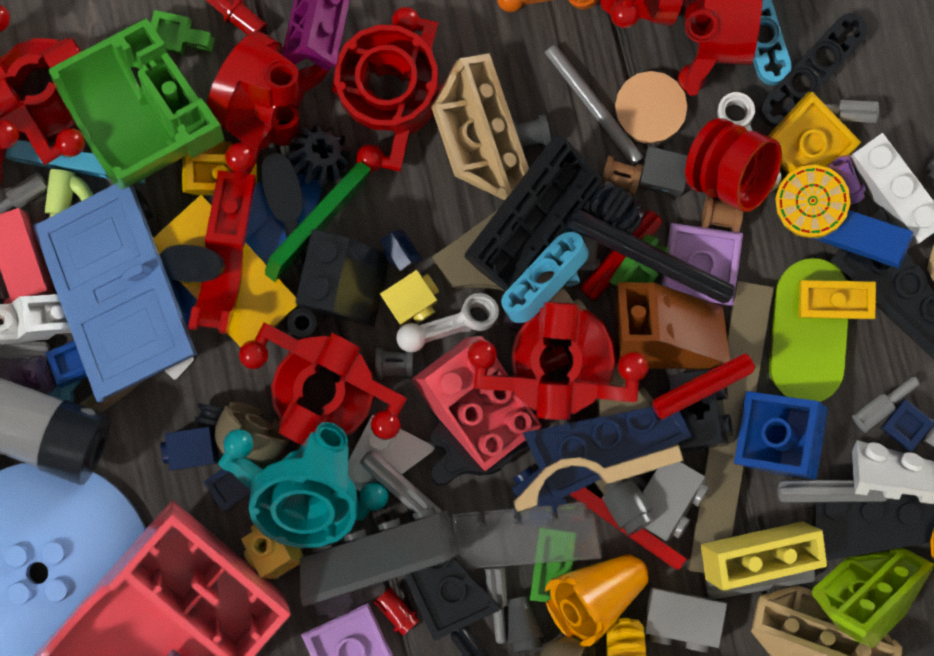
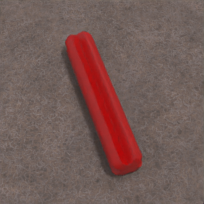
M647 210L641 224L632 235L641 240L647 234L653 236L662 226V219L655 212ZM612 250L600 263V266L581 285V291L589 299L597 300L611 284L609 281L626 256Z
M742 354L655 398L652 407L660 419H665L749 376L755 370L754 362L748 354Z

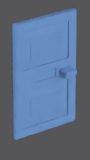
M114 184L33 225L96 402H103L106 398L197 355L133 185L120 190Z

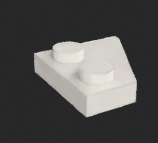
M372 415L348 461V477L359 491L367 483L379 482L360 464L363 456L371 449L375 450L399 473L403 474L432 453L435 448L402 429L390 440L378 439L371 430V421L374 417Z

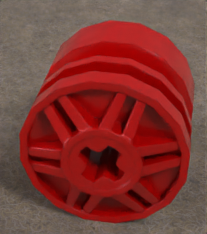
M715 118L699 131L691 145L686 159V183L697 192H704L706 196L711 198H719L723 203L740 211L751 212L762 204L775 185L782 161L781 145L776 139L757 131H747L744 126L733 124L732 121L725 118Z

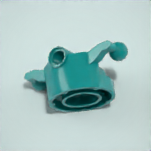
M321 423L314 433L308 436L299 450L289 453L283 461L269 465L265 469L260 468L245 458L251 453L254 446L253 438L247 431L235 429L226 434L224 438L225 453L220 458L218 465L222 469L232 472L241 483L251 489L249 512L252 523L263 535L279 544L297 548H312L337 542L351 531L355 520L363 521L370 511H377L386 506L389 499L385 486L380 482H370L362 487L359 494L360 501H358L356 486L348 477L347 435L339 426L333 423Z

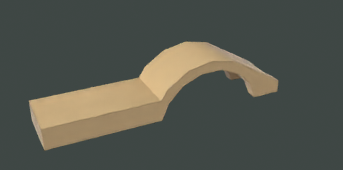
M672 446L604 468L596 462L582 458L560 459L545 467L515 499L516 511L537 506L538 493L545 479L558 469L571 465L583 466L597 473L605 483L609 484L683 461L679 446Z

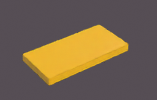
M202 195L195 199L153 238L159 254L167 247L176 245L205 247L211 204ZM246 242L244 245L243 271L239 296L228 330V334L240 347L245 342L255 339L263 322L276 328L299 307L295 304V295L280 279L274 282L265 275L267 265ZM180 281L198 300L202 282Z

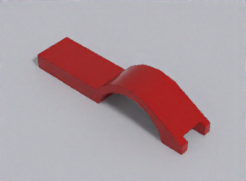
M218 170L206 231L205 248L220 254L225 260L224 265H226V268H224V273L220 277L202 282L198 300L191 309L188 325L191 330H197L198 326L218 328L219 333H228L240 291L244 245L256 185L255 175L249 174L245 179L240 180L235 177V172Z

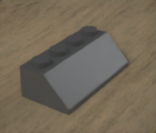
M434 507L413 513L414 521L401 525L399 518L379 524L380 532L366 535L365 529L345 535V543L333 547L331 543L322 547L310 548L311 554L300 558V595L302 606L304 607L434 566L453 558L460 553L447 510L436 513Z

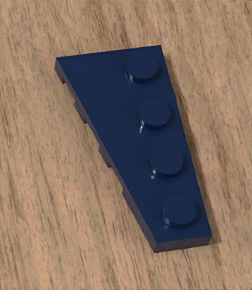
M653 407L523 432L540 471L560 459L568 458L586 459L596 462L604 468L666 449L691 437L680 411L665 419H660ZM571 465L556 470L545 479V482L554 501L601 480V477L586 467Z

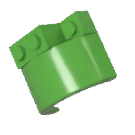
M147 18L49 69L56 89L78 130L83 134L85 142L107 176L120 190L136 184L188 154L191 158H194L224 141L221 125L204 100L197 97L167 53L164 42ZM131 67H137L138 69H140L138 71V77L141 86H139L131 70Z

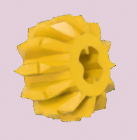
M618 618L606 631V655L646 656L645 634L642 623L637 619Z

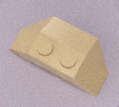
M490 53L460 58L453 66L431 108L454 176L506 200L529 170Z
M799 585L790 586L769 595H762L757 600L751 632L770 656H901L902 646L896 640H892L888 634L871 649L840 631L811 594L812 590Z

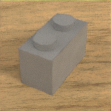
M681 461L658 468L642 493L652 508L650 514L654 519L645 528L665 541H671L673 536L679 539L690 522V519L685 517L693 504L698 507L709 491V487L705 485L708 478Z
M649 586L642 623L644 633L650 634L649 641L671 645L672 639L685 641V648L708 652L709 646L719 648L727 603L721 600H712L706 597Z

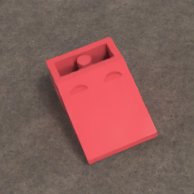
M483 336L467 337L414 376L411 381L430 409L479 466L486 471L525 441L523 432L539 430L543 426L531 408L517 398L513 391L474 388L475 367L469 362L467 353L473 342L484 338ZM496 358L495 363L488 368L487 375L508 374Z

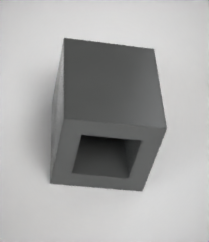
M649 146L644 155L643 169L637 188L680 197L684 192V188L690 189L685 177L688 155Z

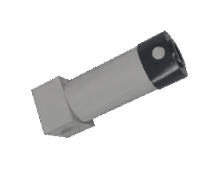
M0 377V454L33 465L43 472L73 483L85 484L91 477L105 449L110 430V416Z

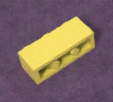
M804 521L701 544L705 580L722 591L827 567L823 531Z

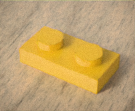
M799 281L798 318L875 319L876 282Z

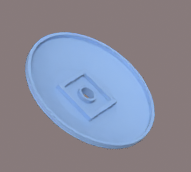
M27 463L17 464L0 470V656H34L146 530L140 514L127 496L99 474L93 472L85 484L79 485L43 472L38 467ZM36 562L43 563L48 569V577L43 583H36L30 576V569Z

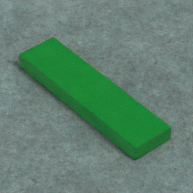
M362 162L357 163L270 256L265 269L267 277L276 282L309 246L312 229L323 231L361 190L371 170Z

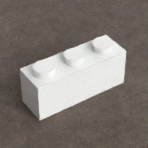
M883 133L850 156L859 182L864 183L866 193L877 208H882L889 224L913 231L914 238L909 248L921 243L934 233L933 199Z

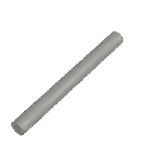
M556 44L552 45L545 51L546 56L632 166L636 165L644 158L642 153Z

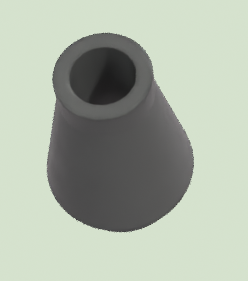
M529 596L507 600L508 645H512L513 653L542 648L541 638H544V635L530 605Z

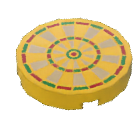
M816 164L801 166L788 173L780 183L775 198L777 215L784 227L796 236L804 238H823L837 231L846 220L851 204L849 188L842 176L831 168Z

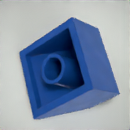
M746 391L734 464L782 476L816 480L828 408L819 401Z

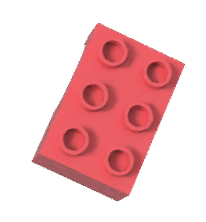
M172 499L34 656H167L172 649L182 656H255L291 614L283 592L267 579L260 578L257 571Z

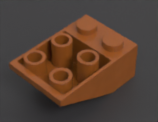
M617 283L613 312L618 363L624 354L633 351L641 353L646 358L648 368L714 369L730 361L723 306L657 283Z

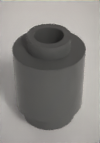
M622 479L609 483L604 487L607 493L601 499L618 527L625 529L628 536L640 531L654 521L650 514L652 508L634 479L628 481Z

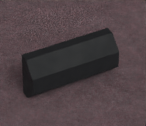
M555 134L465 252L464 258L484 276L504 291H507L542 252L566 230L568 220L573 211L576 209L581 210L603 181V178L565 137Z

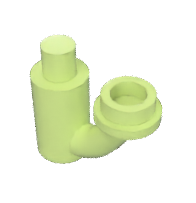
M50 169L44 213L52 217L71 207L73 193H76L81 201L92 196L93 193L87 183L75 175L76 173Z

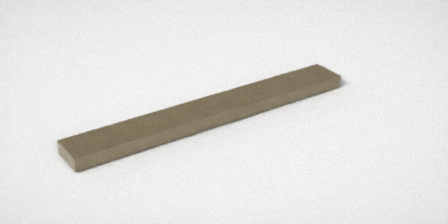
M742 281L736 282L734 304L731 307L727 330L730 360L742 354H748L754 362L755 370L749 376L727 386L728 399L723 400L725 414H730L732 420L733 436L728 437L729 446L707 449L703 475L708 478L705 485L709 487V491L697 507L687 566L689 571L704 573L701 544L732 537L744 467L734 464L746 391L756 392L774 287Z

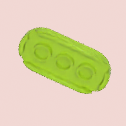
M810 258L798 261L788 267L777 281L774 294L769 374L774 386L777 387L783 396L821 402L832 396L843 380L848 319L798 318L799 281L847 280L843 273L832 263L822 259Z

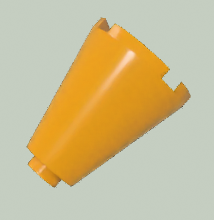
M626 554L554 577L545 587V592L550 590L551 599L546 604L554 623L566 637L571 638L575 636L583 640L579 643L580 646L593 645L599 641L648 584L647 566L640 558Z

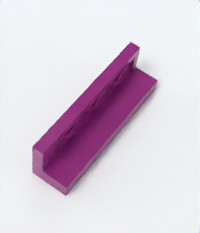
M294 0L282 55L292 61L294 65L308 58L326 71L336 66L350 0Z

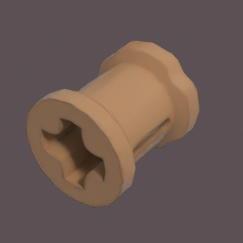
M608 155L601 176L603 178L602 182H611L615 186L627 190L628 193H632V196H635L643 165L637 164L632 166L614 161V157Z
M706 196L701 227L708 228L709 225L728 227L733 232L738 233L741 228L743 211Z

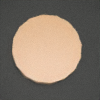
M655 71L637 73L625 81L617 94L615 102L617 123L628 137L636 142L645 144L665 142L677 133L685 121L688 107L685 92L676 80L665 73Z

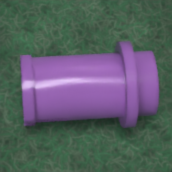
M841 156L832 160L828 167L842 176L849 188L850 205L860 202L865 197L864 191L866 188L864 183L858 180L851 157Z

